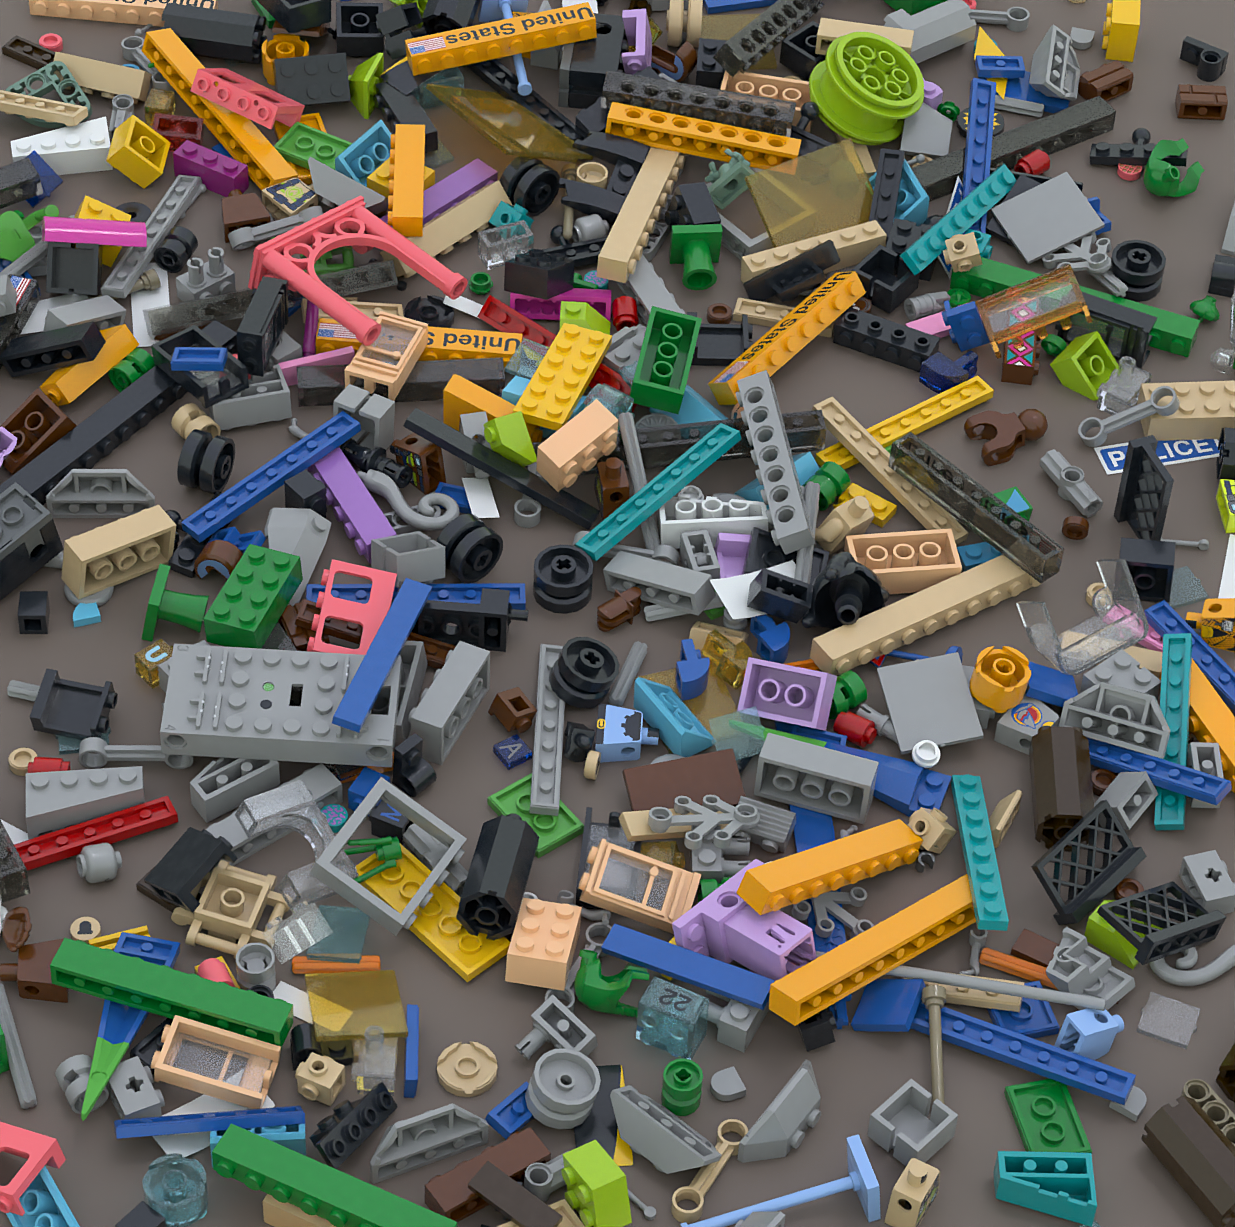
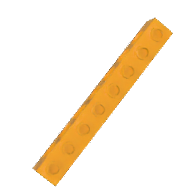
M616 102L611 104L605 130L607 134L628 138L650 147L729 162L732 158L724 153L726 149H730L732 152L740 153L745 160L749 161V167L794 175L801 145L800 139Z

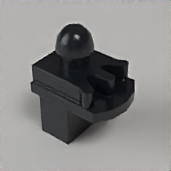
M567 721L564 734L567 740L563 754L573 762H583L586 760L588 752L592 749L595 730L589 729L584 724Z

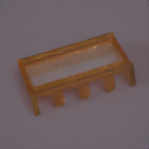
M1070 264L975 301L997 359L1002 357L997 344L1011 339L1015 348H1022L1024 342L1021 335L1032 330H1036L1039 339H1045L1048 336L1045 325L1058 320L1062 328L1068 330L1072 327L1069 316L1083 311L1087 322H1093Z

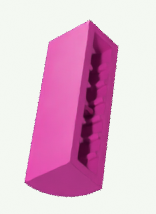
M43 216L42 241L144 248L147 247V231L145 222Z
M573 288L547 300L510 292V307L529 319L560 320L561 301L588 303L610 321L611 290Z

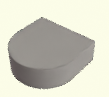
M1072 27L1070 37L1073 44L1071 46L1080 50L1090 48L1095 31Z
M734 1066L718 1071L713 1075L710 1090L716 1099L732 1101L746 1096V1088Z
M1133 1086L1125 1105L1110 1101L1109 1107L1136 1122L1145 1109L1147 1098L1140 1088Z

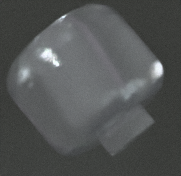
M1220 347L1211 355L1210 360L1215 371L1228 375L1235 371L1233 369L1234 350Z

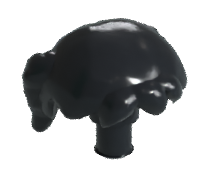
M847 551L839 552L833 555L827 567L814 579L811 608L803 616L802 624L805 628L821 627L833 630L843 625H852L859 618L885 607V602L890 597L889 592L882 586L880 578L871 569L858 563L851 553Z

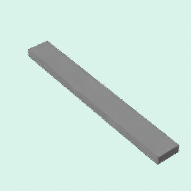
M177 176L145 223L147 247H129L101 287L102 296L127 297L154 257L156 248L164 240L170 229L174 227L197 193L199 185L202 184L201 177Z
M540 644L536 699L537 712L535 715L529 813L552 816H558L565 710V701L555 694L549 682L550 671L563 646Z

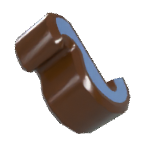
M688 41L682 45L676 55L658 45L652 46L651 68L656 73H664L679 83L692 73L697 64V53L693 45Z
M211 541L205 545L195 560V573L201 579L212 569H215L228 580L243 554L236 545L229 541Z

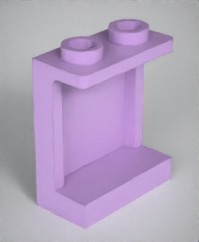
M646 9L623 10L622 12L628 46H636L635 52L622 53V62L627 81L637 71L644 70L648 66L651 67L652 35Z
M718 533L714 551L720 565L719 579L742 575L750 535Z

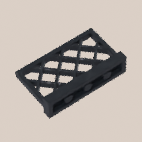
M1153 435L1130 440L1128 443L1114 517L1118 523L1127 521L1138 539L1161 541L1174 480L1156 454L1158 441Z
M1102 800L1031 867L1057 910L1053 916L1058 925L1075 924L1080 922L1147 856L1142 847L1134 848L1108 801ZM1101 812H1103L1106 818L1105 829L1098 827V817ZM1083 829L1089 830L1088 845L1080 843L1081 831ZM1097 832L1105 834L1104 849L1096 847ZM1113 836H1116L1122 845L1118 852L1112 851ZM1066 845L1072 846L1071 862L1063 860L1064 847ZM1080 849L1088 850L1087 865L1079 864ZM1096 852L1103 854V865L1100 869L1095 868ZM1048 862L1055 863L1053 878H1049L1043 868ZM1062 865L1070 867L1069 882L1061 880ZM1078 869L1086 870V878L1083 885L1077 884ZM1061 886L1069 887L1068 900L1066 902H1063L1060 897Z
M1173 881L1101 905L1097 911L1104 920L1138 949L1134 958L1142 965L1214 940L1227 918L1219 910L1210 913L1206 911ZM1171 893L1177 899L1167 896V894ZM1148 900L1161 903V906L1150 903ZM1130 906L1142 909L1143 912L1131 909ZM1168 906L1180 909V912L1170 909ZM1150 912L1161 915L1162 918L1150 915ZM1187 912L1193 913L1197 917L1187 914ZM1114 913L1123 915L1124 918L1118 917ZM1131 918L1142 921L1144 924L1131 921ZM1169 918L1181 921V923L1170 921ZM1151 924H1152V925H1155V926H1158V927H1161V928H1163V929L1160 930V929H1157V928H1153V927H1151ZM1135 932L1145 934V937L1141 938Z

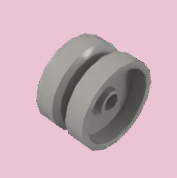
M568 1048L553 1049L544 1053L536 1062L525 1095L527 1108L535 1119L548 1127L572 1129L582 1124L589 1116L599 1091L601 1079L598 1068L590 1058L581 1052Z

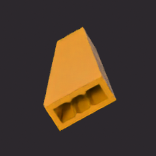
M126 324L100 330L106 343L93 361L58 368L40 386L43 393L57 406L70 404L139 345Z
M453 374L443 390V423L459 431L461 414L486 411L487 419L490 421L494 418L512 414L515 407L514 404L456 374ZM526 423L531 442H541L543 431L540 430V426Z

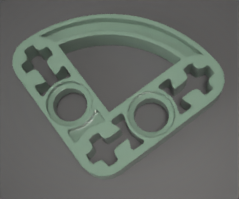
M61 61L47 64L6 89L8 92L27 95L24 91L26 87L29 96L39 98L55 89L64 103L75 105L74 102L78 100L81 106L87 107L88 116L81 122L87 120L92 115V107L89 100L67 66ZM58 70L61 72L64 80L60 82L54 71ZM34 81L43 82L42 87L37 90L31 89V84ZM66 87H74L75 92L72 95L66 96L63 94V90ZM16 114L24 121L35 126L44 128L67 127L63 123L46 122L43 119L26 118L23 115Z

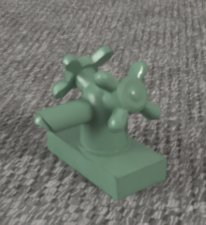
M730 149L724 151V153L732 157L729 163L721 165L719 171L716 170L714 162L709 163L711 172L709 176L705 177L706 182L711 181L713 183L708 187V191L714 204L721 210L758 180L757 174L749 168L750 162L745 160L740 153L732 152Z

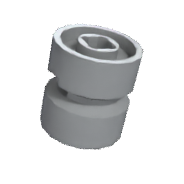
M249 943L237 952V983L241 989L248 990L255 985H265L272 992L276 987L275 954L269 946L262 943Z
M84 1054L66 1059L58 1066L55 1072V1077L62 1091L65 1092V1097L71 1109L78 1114H81L93 1061L90 1056ZM106 1086L90 1112L98 1109L107 1101L109 1091Z

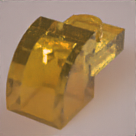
M714 629L708 633L701 653L707 658L709 657L718 666L716 675L733 688L738 689L744 681L748 657L753 658L752 652L743 640L735 645Z

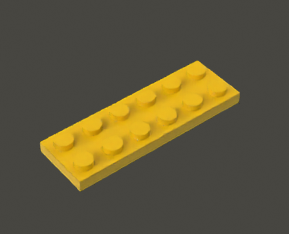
M564 323L514 407L513 413L522 411L526 423L558 431L570 419L610 348L612 335L582 328L575 324Z
M400 844L402 859L395 860L397 867L386 869L359 884L401 914L432 871ZM374 853L351 869V877L355 879L383 864L384 861H378ZM444 882L440 887L434 884L430 889V892L434 895L424 908L418 906L413 912L417 915V918L409 927V930L466 982H469L507 955L510 941L506 937L490 940L486 938L487 934L479 932L478 936L467 932L456 918L461 897Z

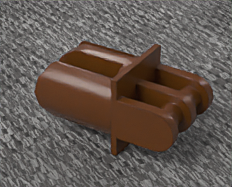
M631 587L622 593L615 590L614 598L598 606L597 626L599 630L607 632L626 621L632 625L633 617L641 611V589Z

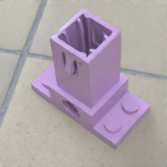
M757 859L749 863L672 923L677 946L708 957L711 956L728 964L735 960L753 972L775 981L817 958L813 932L810 927L780 910L759 915L736 893L746 870L764 864Z

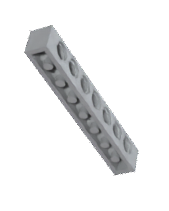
M767 370L737 380L739 391L735 393L740 407H744V410L740 412L744 425L749 426V430L745 431L750 446H754V449L750 451L755 465H759V469L755 470L759 484L764 485V489L760 490L765 505H769L766 515L770 525H774L775 528L771 531L773 541L776 546L781 545L785 554L814 545L816 543L771 378Z

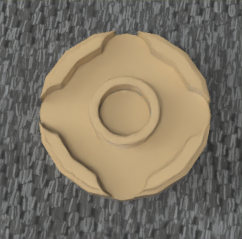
M470 1041V1044L454 1043L444 1049L438 1057L437 1077L439 1083L446 1091L456 1096L473 1097L481 1095L488 1091L496 1081L498 1072L496 1057L488 1047L478 1042Z

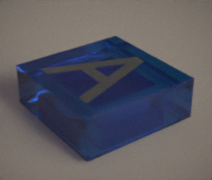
M517 734L493 745L494 754L508 770L532 759V751Z

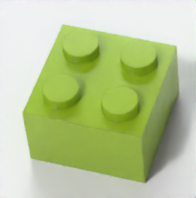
M597 1140L562 1154L564 1168L561 1169V1173L567 1184L565 1199L572 1210L576 1209L580 1214L585 1227H623L632 1223L626 1175Z

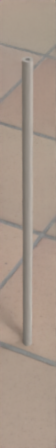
M816 951L817 957L825 954V952ZM900 965L884 974L908 979H923V981L1102 1011L1105 1010L1106 999L904 965Z

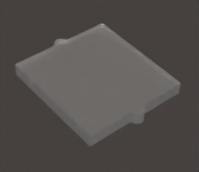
M1151 992L1145 1008L1141 1009L1140 1014L1142 1017L1136 1032L1187 1049L1192 1034L1197 1031L1196 1023L1201 1009Z

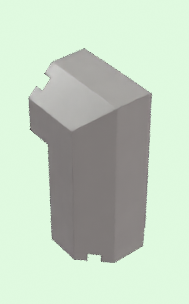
M947 0L913 15L900 9L888 14L884 18L886 22L884 24L885 27L914 30L911 58L916 64L974 40L976 31L975 19L970 20L968 15L971 13L970 6L963 0Z

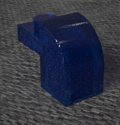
M970 350L953 362L938 351L921 363L919 382L940 394L975 376L978 355Z

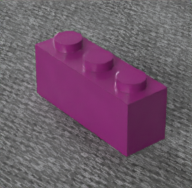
M186 140L173 153L175 176L201 177L202 184L206 186V189L224 197H228L232 190L238 189L243 194L249 188L248 165L189 140Z

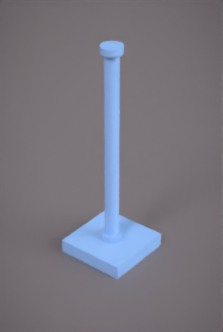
M480 0L478 20L479 22L503 20V18H513L512 12L526 13L529 0ZM522 54L512 55L519 83L517 86L518 93L523 96L529 95L532 92V86L527 80Z
M854 1135L846 1138L848 1177L689 1225L687 1222L680 1224V1227H727L737 1224L741 1219L745 1221L752 1212H776L849 1189L857 1192L867 1220L872 1222L881 1219L880 1188L859 1135Z

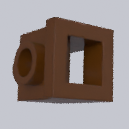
M519 687L497 693L488 710L491 716L495 715L508 732L517 730L519 733H523L531 727L532 720L537 712V709Z

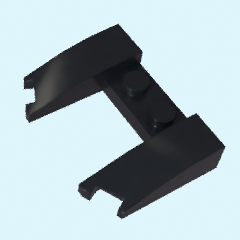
M589 131L586 139L583 141L577 139L572 147L615 165L606 189L560 178L557 184L558 188H565L567 196L561 198V203L587 215L597 214L602 220H606L608 224L614 225L643 165L650 146L613 134Z

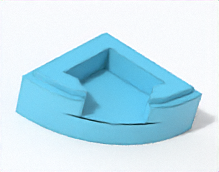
M96 602L88 604L79 603L73 612L74 628L101 622V615Z

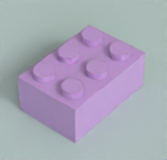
M748 657L737 712L826 731L837 676Z

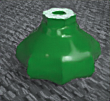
M1206 295L1204 299L1190 304V310L1199 316L1198 320H1200V323H1202L1203 319L1216 322L1220 316L1216 308L1217 300L1211 296Z

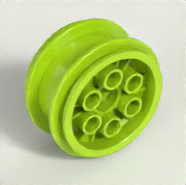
M853 32L836 38L828 47L825 60L816 65L809 78L811 102L818 105L821 120L840 136L863 145H880L898 138L903 132L905 118L914 115L920 109L924 100V81L915 61L896 43L870 32Z

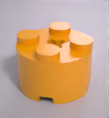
M280 33L273 35L272 40L267 42L266 39L263 42L262 68L268 84L275 85L272 60L309 56V44L306 40L304 43L298 35Z
M994 646L982 650L978 655L970 679L969 689L971 696L976 698L981 704L992 708L997 713H1005L1008 709L1016 707L1023 700L1031 677V670L1028 666V659L1020 651L1008 646H1003L1002 649H993Z

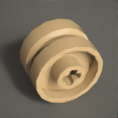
M670 0L666 16L667 46L679 47L682 43V32H685L686 41L693 45L694 48L699 47L703 0H688V10H684V0Z

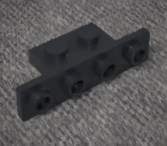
M827 240L745 282L743 286L750 300L764 301L775 295L782 302L792 301L800 293L816 289L822 282L826 281L823 270L839 263L840 258L833 241Z
M378 1083L363 1098L351 1103L349 1100H345L333 1108L334 1114L321 1120L317 1124L319 1129L309 1138L315 1148L318 1149L326 1164L337 1169L397 1109V1104L384 1083Z

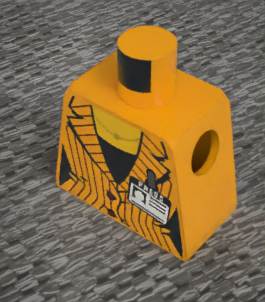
M1235 598L1207 599L1204 602L1202 613L1187 612L1186 623L1192 629H1201V638L1210 647L1235 652Z

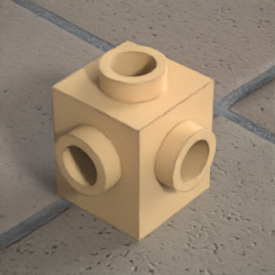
M974 232L964 235L957 234L945 240L947 249L943 250L946 265H952L953 272H966L972 269V267L983 264Z
M921 807L910 816L907 826L923 839L920 849L941 854L957 831L946 822L948 817L937 808L930 810Z
M312 1052L306 1062L302 1061L296 1070L295 1078L298 1083V1093L309 1100H317L331 1106L345 1085V1066L335 1062L328 1056H320Z

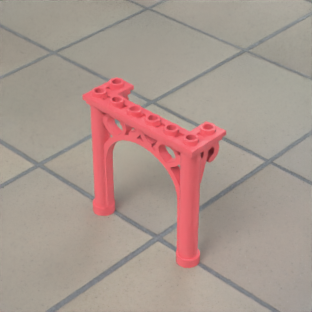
M360 195L255 247L248 288L251 290L257 289L263 276L288 280L289 290L300 293L356 335V339L359 342L369 346L379 337L381 325L321 282L315 273L314 264L323 254L344 246H352L359 254H365L374 247L384 250L431 282L452 300L461 296L467 287L468 281L461 274L452 272L367 210L364 197ZM294 254H302L307 258L296 259L291 256Z

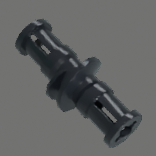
M352 438L340 446L346 458L359 466L362 472L367 473L369 469L384 473L396 483L398 488L406 487L412 479V468L408 465L402 466L394 460L387 458L386 450L382 447H377L372 451L368 447L357 444Z

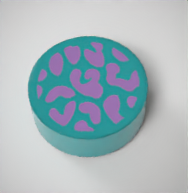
M597 270L585 274L584 281L598 285V289H608L609 280L596 277Z
M329 804L320 810L319 824L327 832H339L348 821V812L341 805Z

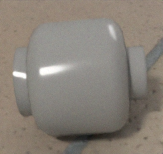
M597 214L580 217L574 222L573 241L577 243L607 237L609 225L606 220H602Z
M109 843L84 846L81 854H78L76 857L79 876L81 878L84 877L89 883L113 880L117 875V870L122 867L120 852L114 851Z

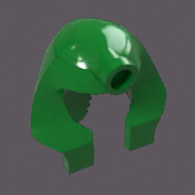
M1183 138L1178 141L1160 140L1153 149L1143 176L1145 188L1150 193L1157 196L1180 197L1193 193L1197 189L1200 176L1205 171L1198 161L1187 169V174L1181 182H1179V170L1175 166L1161 161V159L1170 155L1180 156L1189 148Z
M580 949L579 956L582 958L580 968L574 980V989L578 1001L593 1011L646 1019L650 1013L649 1011L620 1003L619 999L629 988L632 979L649 980L650 974L647 972V968L628 963L618 974L604 976L601 974V961L597 959L598 953L592 950Z

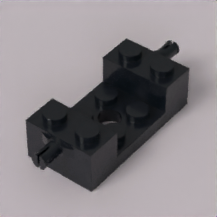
M400 581L398 592L403 584L402 581ZM482 588L480 604L427 600L411 632L457 646L459 641L488 651L506 652L511 620L528 622L529 610L512 609L510 590ZM448 623H453V624H455V625H457V626H449V625H447V624H448Z

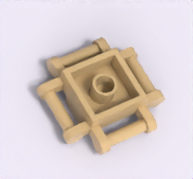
M220 860L212 873L208 872L191 892L196 898L200 887L206 886L199 900L200 905L192 913L177 907L174 909L171 919L178 925H191L186 937V944L205 946L234 955V959H236L239 949L249 943H262L271 949L273 948L276 941L274 936L284 913L289 911L292 900L286 895L273 892L277 876L271 874L264 876L231 866L230 862ZM266 904L271 905L274 909L264 932L256 930ZM201 929L208 930V935L200 933Z

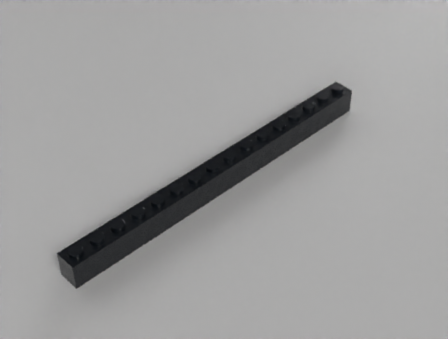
M216 320L202 329L204 333L220 346L227 348L230 354H237V333ZM154 366L0 485V494L16 482L41 505H44L48 493L72 469H92L97 462L111 454L115 448L124 441L129 440L142 427L147 426L152 419L163 413L188 391L161 368ZM190 371V372H191L194 376H196L197 378H199V377H201V376H203V375H205V374H207V373H209V372H211V371Z

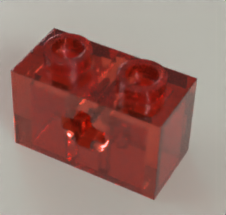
M155 113L153 130L171 142L170 151H176L186 140L202 146L204 135L203 118Z

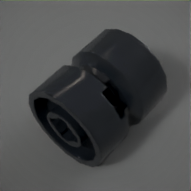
M181 226L171 228L154 252L156 264L167 272H180L198 247L196 236L190 230Z

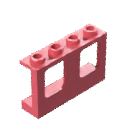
M227 68L198 69L190 90L269 129L273 128L275 120L292 127L296 122L300 121L305 105Z
M332 559L330 569H324L321 585L326 586L325 592L319 591L316 608H321L320 615L314 614L311 630L316 631L315 638L309 637L306 651L366 655L391 607L397 574ZM336 573H343L369 579L372 582L368 603L362 604L333 597L331 589L334 575ZM334 618L360 624L363 627L360 647L358 649H350L324 643L321 640L325 619Z
M0 1122V1152L3 1151L28 1159L8 1185L0 1186V1211L23 1216L25 1211L19 1198L45 1165L59 1169L66 1158L57 1139Z

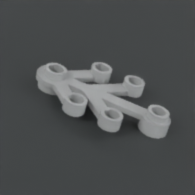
M1093 232L1081 238V247L1071 243L1061 248L1068 253H1051L1043 257L1044 267L1052 269L1057 266L1058 274L1062 278L1071 276L1073 271L1081 270L1103 274L1112 266L1111 259L1107 255L1112 249L1111 241L1109 238L1097 240L1096 233ZM1096 242L1097 252L1091 254V245ZM1079 260L1084 261V262H1077V263H1070V262H1069V261H1079Z
M716 795L704 796L702 806L693 802L687 796L675 798V812L679 814L691 812L695 815L672 816V812L669 809L654 807L649 811L648 824L651 830L656 833H664L670 826L699 825L693 831L685 834L684 845L692 850L701 848L702 839L720 824L728 825L723 830L714 832L713 844L718 848H727L730 846L731 837L740 829L753 828L760 821V815L754 805L741 803L734 807L720 800Z
M853 887L850 892L829 891L820 894L818 897L810 898L816 920V934L823 938L831 936L834 923L828 918L827 912L851 929L850 939L873 927V923L869 920H858L838 905L851 904L855 907H861L866 901L867 892L861 887ZM804 900L798 904H793V917L798 920H806L810 914L811 905Z

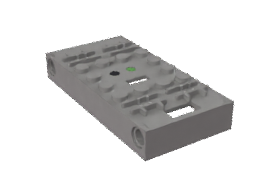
M174 644L160 729L162 754L392 767L401 685V657L397 658L378 697L390 698L388 715L371 714L370 711L358 733L332 724V720L365 655ZM292 686L303 687L301 706H290Z

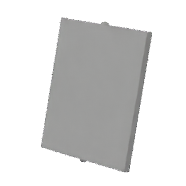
M1068 172L991 208V213L1027 264L1105 227L1101 218L1088 202L1087 197L1083 195Z
M958 652L877 668L901 755L912 753L913 747L923 740H930L938 747H944L984 737Z

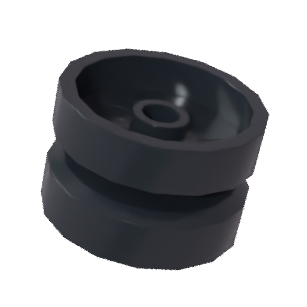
M526 153L513 159L506 167L500 178V183L512 205L518 204L528 210L527 216L534 217L544 212L554 201L559 191L557 184L560 176L556 170L543 164L540 159Z
M1129 240L1118 244L1113 249L1111 257L1112 266L1109 271L1128 287V290L1125 292L1126 296L1121 298L1141 302L1156 297L1160 292L1166 263L1163 251L1156 245L1141 240Z
M194 429L185 440L179 457L177 476L180 485L197 488L200 485L202 491L215 494L217 491L222 492L229 480L234 465L235 443L233 439L218 435L213 438L209 432Z
M470 513L460 515L452 520L443 529L436 541L445 546V568L451 570L454 576L467 584L477 582L485 577L494 568L503 551V540L500 535L491 528L486 527L485 523L476 515Z
M560 544L541 551L534 562L533 595L536 602L542 608L553 613L568 614L584 608L592 596L593 562L590 556L582 549L572 545Z
M576 637L568 640L563 646L557 661L550 671L549 682L555 694L569 705L578 708H593L598 706L599 703L601 704L607 696L610 686L619 674L620 664L613 651L602 642L589 637Z

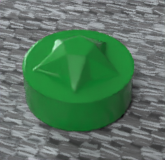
M953 288L947 292L950 296L949 302L952 308L969 303L971 300L970 293L965 289Z
M1047 334L1041 342V347L1048 354L1057 357L1067 347V344L1061 337Z

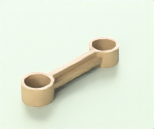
M728 1119L719 1125L715 1148L722 1155L720 1160L702 1166L689 1186L681 1187L674 1192L671 1212L677 1221L693 1223L701 1217L704 1196L731 1155H738L739 1142H729L722 1135L728 1132H735L743 1138L748 1133V1128L742 1121ZM688 1199L694 1201L698 1207L693 1210H683L677 1203Z

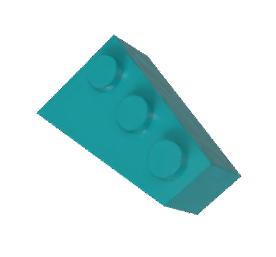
M997 1152L993 1171L996 1199L1092 1227L1097 1209L1091 1153Z

